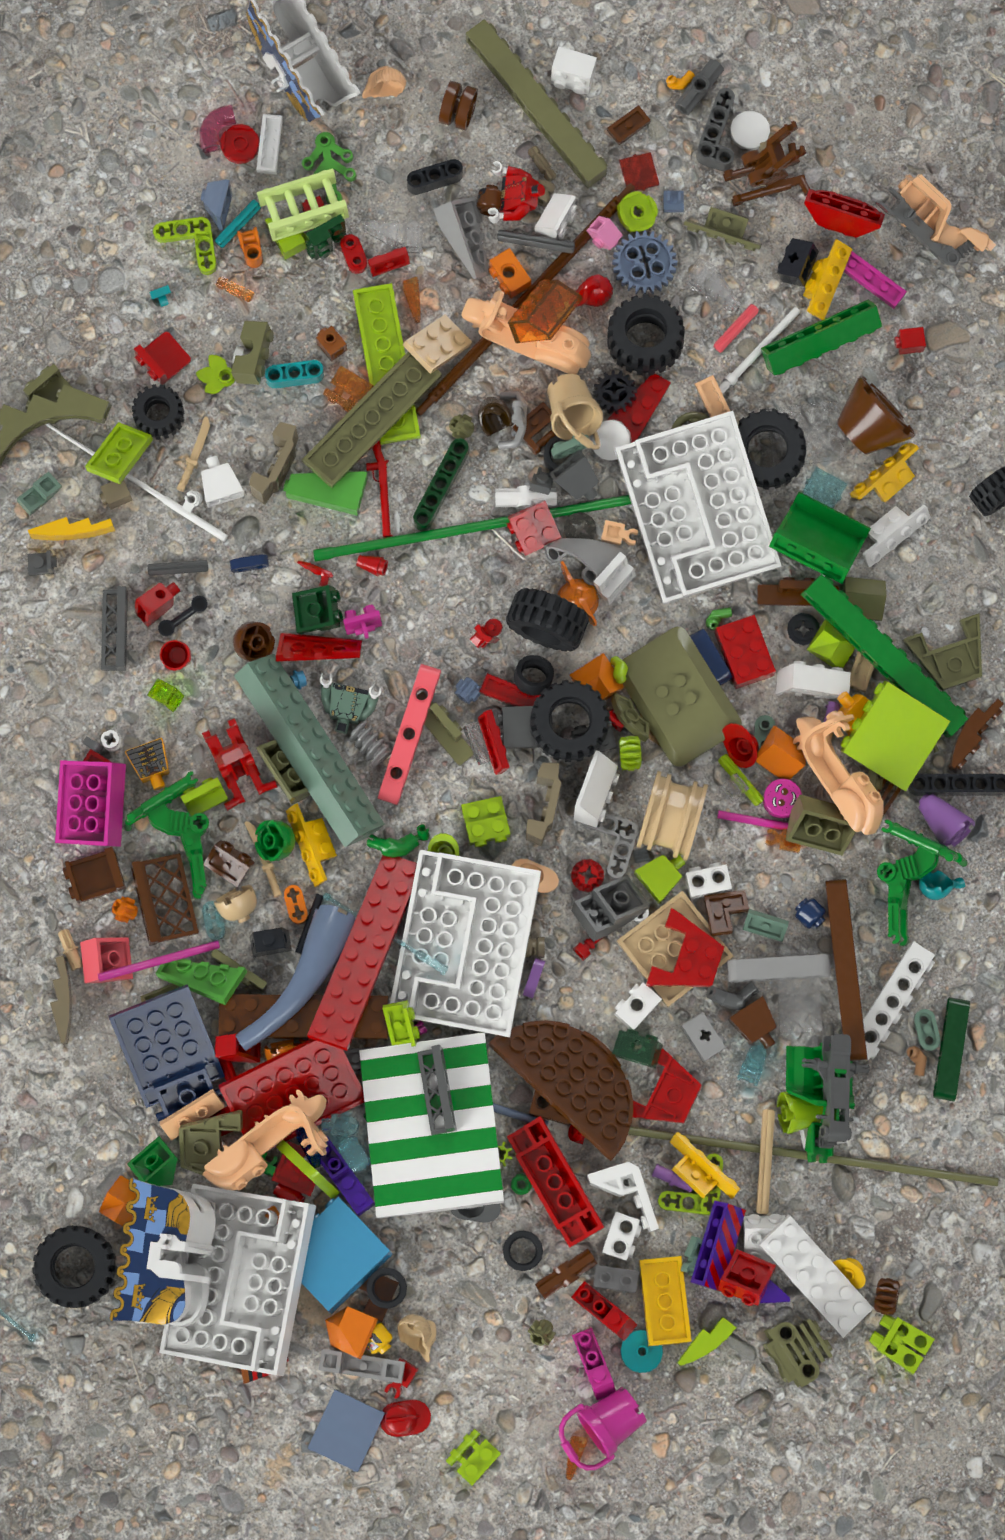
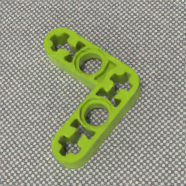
M196 217L160 222L154 226V237L160 243L194 239L200 272L204 275H211L215 272L217 265L212 229L207 218ZM201 223L207 226L204 227V231H200V228H198ZM190 224H193L194 233H191ZM181 225L188 228V231L183 235L177 233V228ZM170 227H173V232H174V235H173V236L171 235V232H170L171 229H170ZM160 229H164L166 232L163 237L159 234ZM201 242H209L210 248L206 251L199 248ZM204 256H208L209 263L212 264L209 266V269L202 266L205 265Z
M282 1140L276 1146L281 1153L331 1199L340 1193L287 1142Z
M715 1153L708 1155L706 1158L710 1161L712 1160V1157L716 1158V1161L719 1162V1167L723 1172L722 1157ZM718 1186L715 1190H711L708 1193H717L716 1198L712 1196V1204L714 1200L720 1201L721 1189ZM664 1191L658 1197V1205L663 1210L710 1215L711 1211H707V1207L703 1206L704 1203L708 1202V1196L703 1199L699 1194ZM666 1195H670V1199L677 1200L676 1195L681 1196L678 1202L679 1209L675 1208L676 1203H670L666 1207L665 1203L661 1202V1199L665 1198ZM685 1197H691L694 1200L693 1208L685 1209L683 1207L682 1201Z

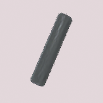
M207 560L148 564V574L150 576L208 571Z

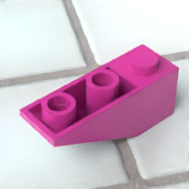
M592 1328L572 1335L596 1400H600L615 1392L614 1382Z

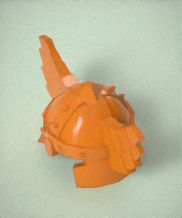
M561 561L562 573L567 583L560 588L557 594L561 598L576 604L577 607L582 608L587 613L589 623L596 626L597 621L593 616L599 604L596 589L593 585L585 583L583 579H573L565 563Z

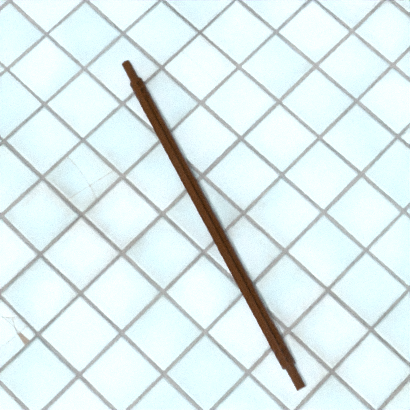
M629 183L618 196H614L573 240L575 243L574 252H562L511 307L523 311L592 238L586 230L598 216L610 219L618 211L617 205L621 202L622 198L633 192L635 187ZM482 337L437 386L432 389L427 395L428 398L416 409V413L421 417L433 403L436 404L493 342Z

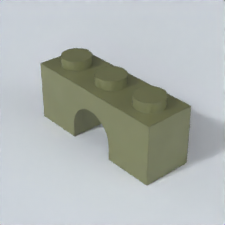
M244 321L240 339L244 347L252 349V351L244 356H235L231 373L236 383L260 385L261 377H264L265 361L269 358V345L274 338L273 330H271L268 322Z

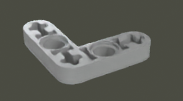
M606 813L604 821L611 819L615 823V827L612 830H606L603 827V822H600L597 828L584 823L581 824L585 828L616 837L607 867L608 876L616 880L623 877L626 872L638 834V827L632 821ZM618 822L622 823V828L631 826L634 834L630 833L629 836H626L624 830H619V834L615 833L618 828ZM619 845L627 846L628 854L620 856L617 853V847ZM613 857L619 860H626V863L621 861L619 869L622 870V873L618 872L617 875H614L613 870H611V867H615L617 860H613Z

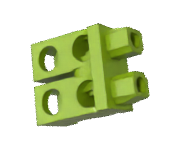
M883 1315L879 1324L888 1329L885 1336L874 1331L868 1341L877 1348L876 1351L895 1362L911 1375L914 1374L923 1360L922 1356L926 1355L935 1339L899 1317L894 1318L889 1315ZM906 1345L909 1346L910 1348L914 1349L917 1353H915V1352L912 1351L911 1349L907 1348Z

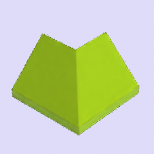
M825 619L806 650L831 667L844 668L855 647Z

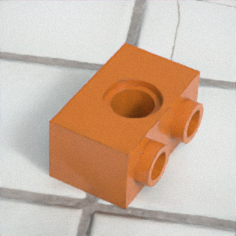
M510 248L489 260V273L494 279H498L500 282L499 287L504 292V295L508 294L512 299L531 286L530 277ZM510 271L514 275L512 277H505L503 274Z

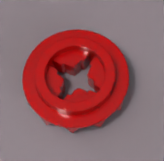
M582 859L574 865L571 879L577 889L583 892H592L594 888L602 885L604 870L598 862L592 859ZM588 867H591V874L596 877L589 878V881L585 884V876L579 873H586Z

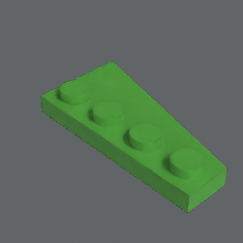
M180 959L160 965L155 974L158 978L180 987L188 984L190 991L226 1005L246 975L247 970L245 967L239 966L238 968H231L229 965L224 964L217 966L210 965L209 962L201 961V963H195L188 959Z

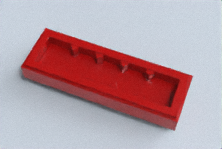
M488 673L479 691L480 694L513 707L534 706L536 698L540 696L523 693L517 688L516 684Z
M492 709L486 710L478 717V721L494 773L499 775L510 767L506 757V748L500 738V728L496 725Z

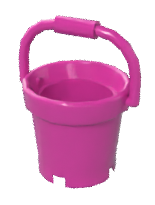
M620 1387L591 1406H584L580 1403L562 1418L559 1425L560 1445L570 1461L574 1462L579 1468L597 1470L605 1466L615 1458L614 1453L617 1452V1447L637 1429L647 1423L643 1412L638 1414L639 1406L626 1389ZM575 1413H577L579 1421L594 1444L606 1456L604 1460L595 1465L581 1463L571 1444L565 1439L564 1427L566 1422Z

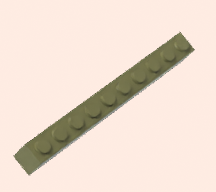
M485 19L466 32V42L587 189L607 175L606 161L596 155L595 149L590 142L586 143L582 138L581 131L577 127L574 128L570 123L568 115L558 109L555 99L548 97L544 86L534 80L531 70L524 68L520 57L510 51L507 41L504 38L500 39L496 34V28L491 23L488 24Z

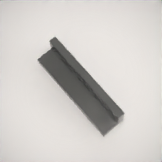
M118 586L117 590H103L101 671H126L128 590L126 586ZM107 595H117V604L113 608L107 603ZM112 613L117 616V624L113 628L107 623V618ZM114 633L116 635V644L111 648L106 643V638ZM111 653L116 656V666H106V658Z
M440 1045L431 1046L432 1049L417 1052L432 1136L457 1131L444 1051ZM433 1054L434 1065L430 1069L424 1064L423 1056ZM432 1073L437 1077L438 1085L435 1089L428 1086L427 1082ZM435 1094L440 1096L441 1106L438 1110L431 1106V1100ZM441 1115L444 1119L445 1128L435 1130L434 1121Z

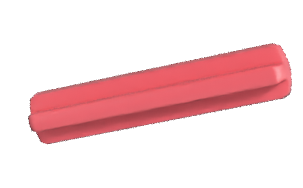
M750 304L714 343L713 347L719 353L723 352L758 314L759 309L755 305Z

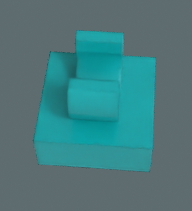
M169 285L149 292L151 299L158 298L161 307L169 304L166 294L171 293Z

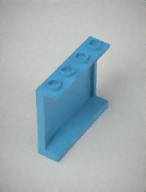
M339 1197L331 1199L325 1205L326 1209L321 1214L317 1213L314 1216L302 1277V1284L331 1314L393 1255Z

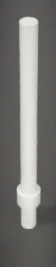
M794 307L732 373H729L724 378V382L719 386L722 394L729 387H733L738 382V378L761 355V348L771 344L800 314V310L797 307Z

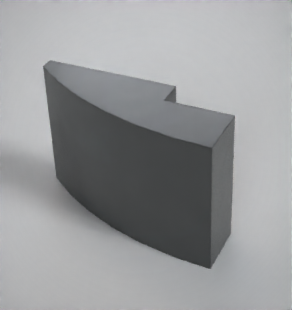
M625 875L594 888L592 894L574 901L571 911L594 942L631 922L646 911L650 905L629 876Z

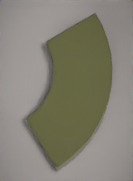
M614 693L611 696V702L616 716L629 732L646 742L649 738V722L639 716L633 707L632 700Z

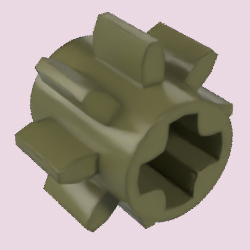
M466 414L454 416L449 424V428L453 432L452 436L462 439L470 437L474 432V423L471 422L472 418Z
M545 1319L535 1320L528 1330V1333L531 1334V1341L538 1346H542L544 1343L548 1346L556 1335L553 1332L552 1323Z

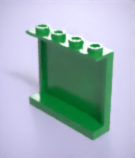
M798 492L780 527L775 532L769 547L842 584L871 528Z

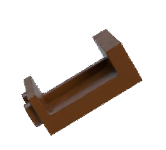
M113 847L104 849V852L75 861H65L66 867L63 868V873L66 880L70 879L72 887L68 889L72 900L76 899L79 904L126 889Z

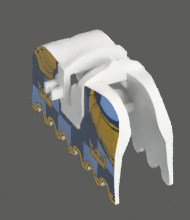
M255 0L250 1L246 16L252 34L267 66L271 70L276 68L280 74L271 83H278L280 86L276 90L278 93L285 90L293 106L305 120L311 122L325 114L324 110L315 104L317 100H324L330 106L337 107L348 99L361 94L358 87L351 83L347 69L340 65L336 51L329 47L326 35L318 29L315 17L307 11L304 0H272V8L276 19L290 42L281 46L277 36L271 33L266 18L260 15L259 7ZM318 52L314 58L293 69L292 66Z
M131 1178L129 1189L136 1193V1199L127 1202L126 1210L133 1215V1220L123 1225V1232L130 1237V1241L122 1244L119 1249L120 1254L126 1257L127 1262L125 1265H120L116 1270L117 1276L124 1280V1284L116 1287L113 1292L114 1298L119 1300L121 1305L119 1308L111 1311L109 1318L111 1321H135L138 1324H164L187 1327L194 1324L202 1316L208 1302L211 1277H208L204 1266L188 1264L189 1253L212 1256L214 1246H211L216 1223L214 1210L209 1201L199 1194L177 1190L168 1186H157Z

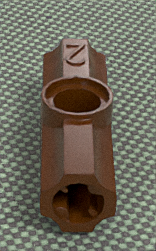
M587 1248L570 1261L567 1260L552 1270L551 1274L539 1280L535 1286L543 1298L547 1299L561 1288H565L579 1279L580 1275L598 1263Z

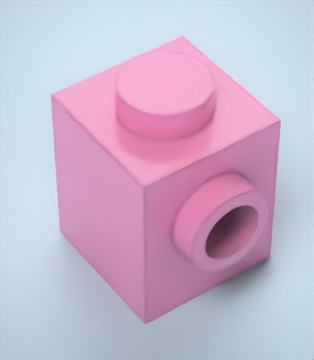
M598 216L586 230L593 238V244L600 249L611 250L623 236L609 218Z

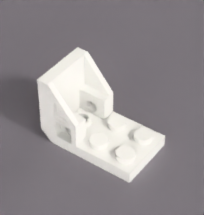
M625 1162L586 1176L588 1185L617 1197L635 1192L636 1196L633 1199L636 1208H641L643 1216L640 1217L643 1229H647L648 1233L659 1229L638 1166ZM625 1179L628 1180L630 1186L624 1185Z

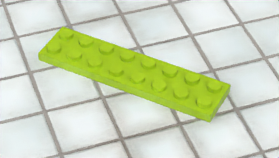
M392 283L353 290L370 389L405 355ZM415 404L380 439L381 445L421 438Z

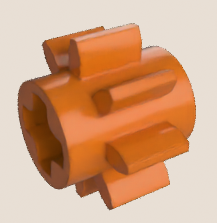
M124 896L121 899H117L112 906V913L116 914L114 919L126 923L129 920H133L138 913V907L134 905L135 900Z

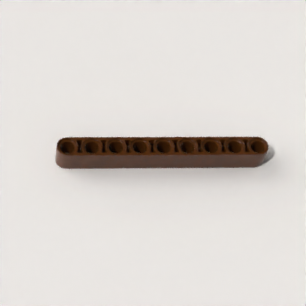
M846 878L825 881L842 1031L843 1034L849 1035L851 1038L850 1061L867 1060Z

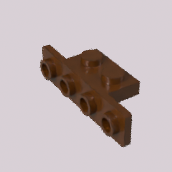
M785 577L779 581L778 585L759 584L757 586V604L812 606L801 593L815 578L795 580L793 577Z

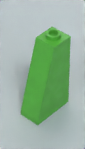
M364 471L348 472L331 488L315 473L291 474L290 479L285 481L283 491L286 492L288 499L358 516L368 475Z

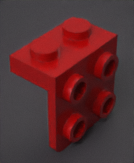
M169 332L162 333L145 348L140 344L134 348L136 355L134 358L141 367L144 365L148 369L147 373L153 381L157 380L162 385L191 362V357Z

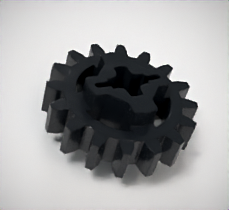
M612 370L611 375L605 372V378L598 377L599 384H594L595 391H593V396L596 402L600 404L602 410L607 408L608 414L612 410H615V413L618 414L619 409L626 412L625 406L632 407L631 400L636 401L635 393H637V388L634 387L635 381L630 380L629 374L623 376L622 371L615 374V371Z

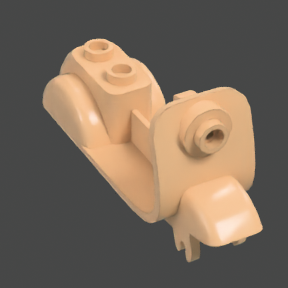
M503 291L495 292L490 301L477 298H468L461 314L462 317L473 323V328H479V334L487 340L568 374H577L580 368H586L591 352L588 348L590 342L586 336L571 327L549 323L503 303Z
M835 710L826 716L827 720L823 723L815 717L806 716L796 719L801 735L794 738L793 744L800 743L797 750L802 749L808 764L840 810V814L844 816V820L848 822L855 832L862 831L865 835L876 833L882 822L884 811L881 795L865 773L856 772L852 775L849 774L835 753L831 741L833 733L838 738L844 736L841 727L844 731L850 730L847 722L854 719L853 714L845 716L842 711L837 712Z
M296 1090L298 1098L290 1095V1105L275 1111L270 1116L264 1115L265 1119L262 1122H255L256 1126L231 1146L224 1145L223 1152L218 1149V1156L204 1166L203 1176L213 1185L222 1189L241 1190L245 1188L250 1180L262 1175L268 1164L262 1155L299 1127L305 1129L308 1137L301 1142V1145L304 1148L309 1144L312 1145L307 1154L312 1156L318 1152L322 1156L326 1155V1147L328 1146L326 1142L329 1139L322 1130L319 1131L314 1123L320 1118L326 1108V1098L323 1095H316L308 1099L300 1090Z

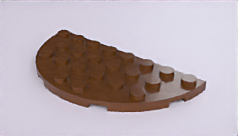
M548 1020L525 1022L522 1025L513 1027L510 1037L497 1035L489 1042L488 1045L608 1160L612 1161L624 1145L632 1124L633 1098L628 1079L626 1080L620 1062L605 1044L590 1033L571 1027L570 1024Z

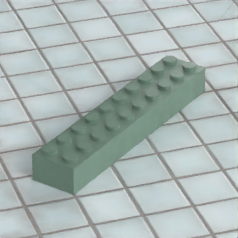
M271 654L248 662L234 677L343 846L347 847L364 840L385 825L281 663L276 662V655Z

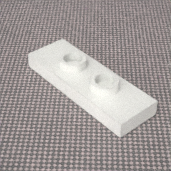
M263 114L257 173L277 175L283 116Z

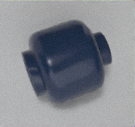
M805 898L795 908L797 911L795 917L807 929L814 926L819 928L826 920L824 918L826 914L825 908L814 898Z

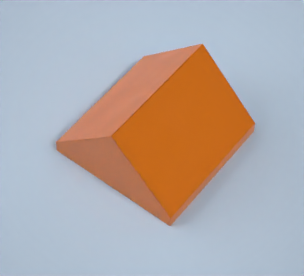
M773 726L757 753L756 763L779 779L790 780L806 765V758L802 749L797 750L800 743L793 744L794 738L778 727Z

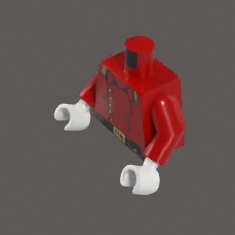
M495 161L493 164L500 166V169L497 171L492 170V172L496 176H500L503 173L506 176L502 177L500 213L496 208L488 209L490 215L496 214L493 217H488L489 221L492 223H497L500 219H503V221H520L530 211L537 208L538 197L545 194V188L525 170L511 166L506 168L499 161Z

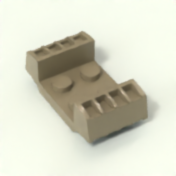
M280 422L273 431L274 444L280 448L276 455L278 459L275 465L272 464L268 470L267 475L269 477L267 478L254 471L251 475L249 486L252 496L264 505L273 493L279 491L296 457L295 447L299 437L296 429L297 426Z
M542 763L537 775L536 784L548 786L545 802L549 803L548 807L543 806L541 821L527 820L526 840L542 846L546 833L552 829L561 789V781L558 778L559 763Z

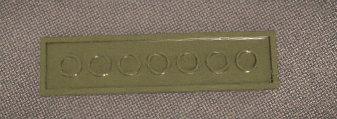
M408 351L302 459V462L329 487L333 488L442 377V373L437 369L430 374Z

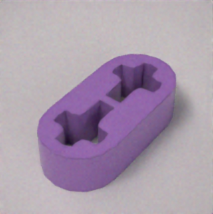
M535 958L523 993L524 996L533 998L545 964L544 960Z

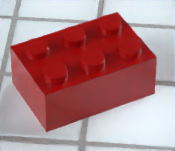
M755 614L716 627L714 634L724 661L732 674L735 690L775 675L776 670Z

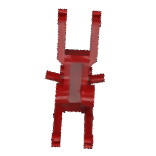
M235 718L228 721L230 728L226 729L232 744L222 747L216 734L211 736L209 730L202 733L228 789H231L234 798L224 803L227 811L238 804L246 802L236 782L239 780V777L250 775L259 795L278 788L275 780L262 783L259 777L261 774Z

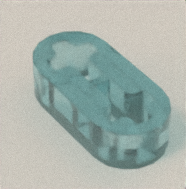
M209 901L202 908L206 932L209 938L219 941L225 937V923L218 911L214 913L215 919L211 918L210 913H206L209 910V906H213L216 909L214 901ZM215 922L217 923V927L219 929L222 928V931L219 932V936H215L214 933H211V931L214 930L213 923Z

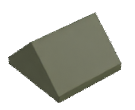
M846 577L843 592L849 597L848 601L853 605L859 606L867 619L882 621L887 597L886 581Z

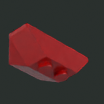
M809 189L804 202L818 226L854 238L880 229L885 216L884 213L879 212L868 203L827 190L815 191Z

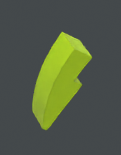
M721 1317L710 1333L701 1329L676 1363L682 1366L707 1355L721 1345L733 1333L736 1327L724 1317Z

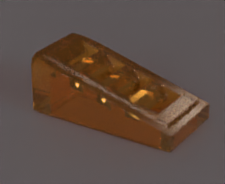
M418 277L404 280L402 283L413 319L417 324L420 323L421 319Z
M571 1435L569 1443L580 1461L587 1445L588 1437ZM569 1458L567 1459L565 1478L572 1480L578 1466L571 1462Z

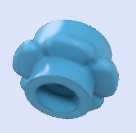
M294 670L290 678L297 689H302V687L307 686L305 674L302 670Z

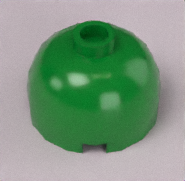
M267 820L259 824L255 835H258V842H255L258 855L263 860L280 861L288 857L295 847L293 829L287 823L280 820Z

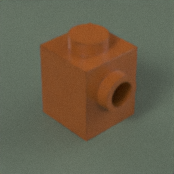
M330 326L328 329L325 327L318 332L316 337L317 345L331 362L347 351L346 342L333 326Z

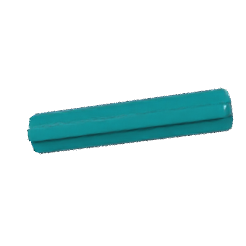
M252 200L216 237L215 243L219 247L224 248L237 234V231H240L261 209L260 204L256 200Z

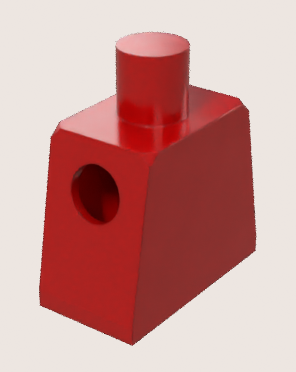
M174 582L167 587L162 583H158L135 600L134 613L147 628L173 607L174 596L180 592L179 587Z

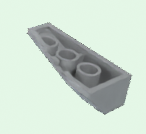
M476 197L450 201L434 208L440 229L473 279L489 276L487 255L482 247V241L485 238L484 233H481L480 223L483 221L480 210L476 207Z

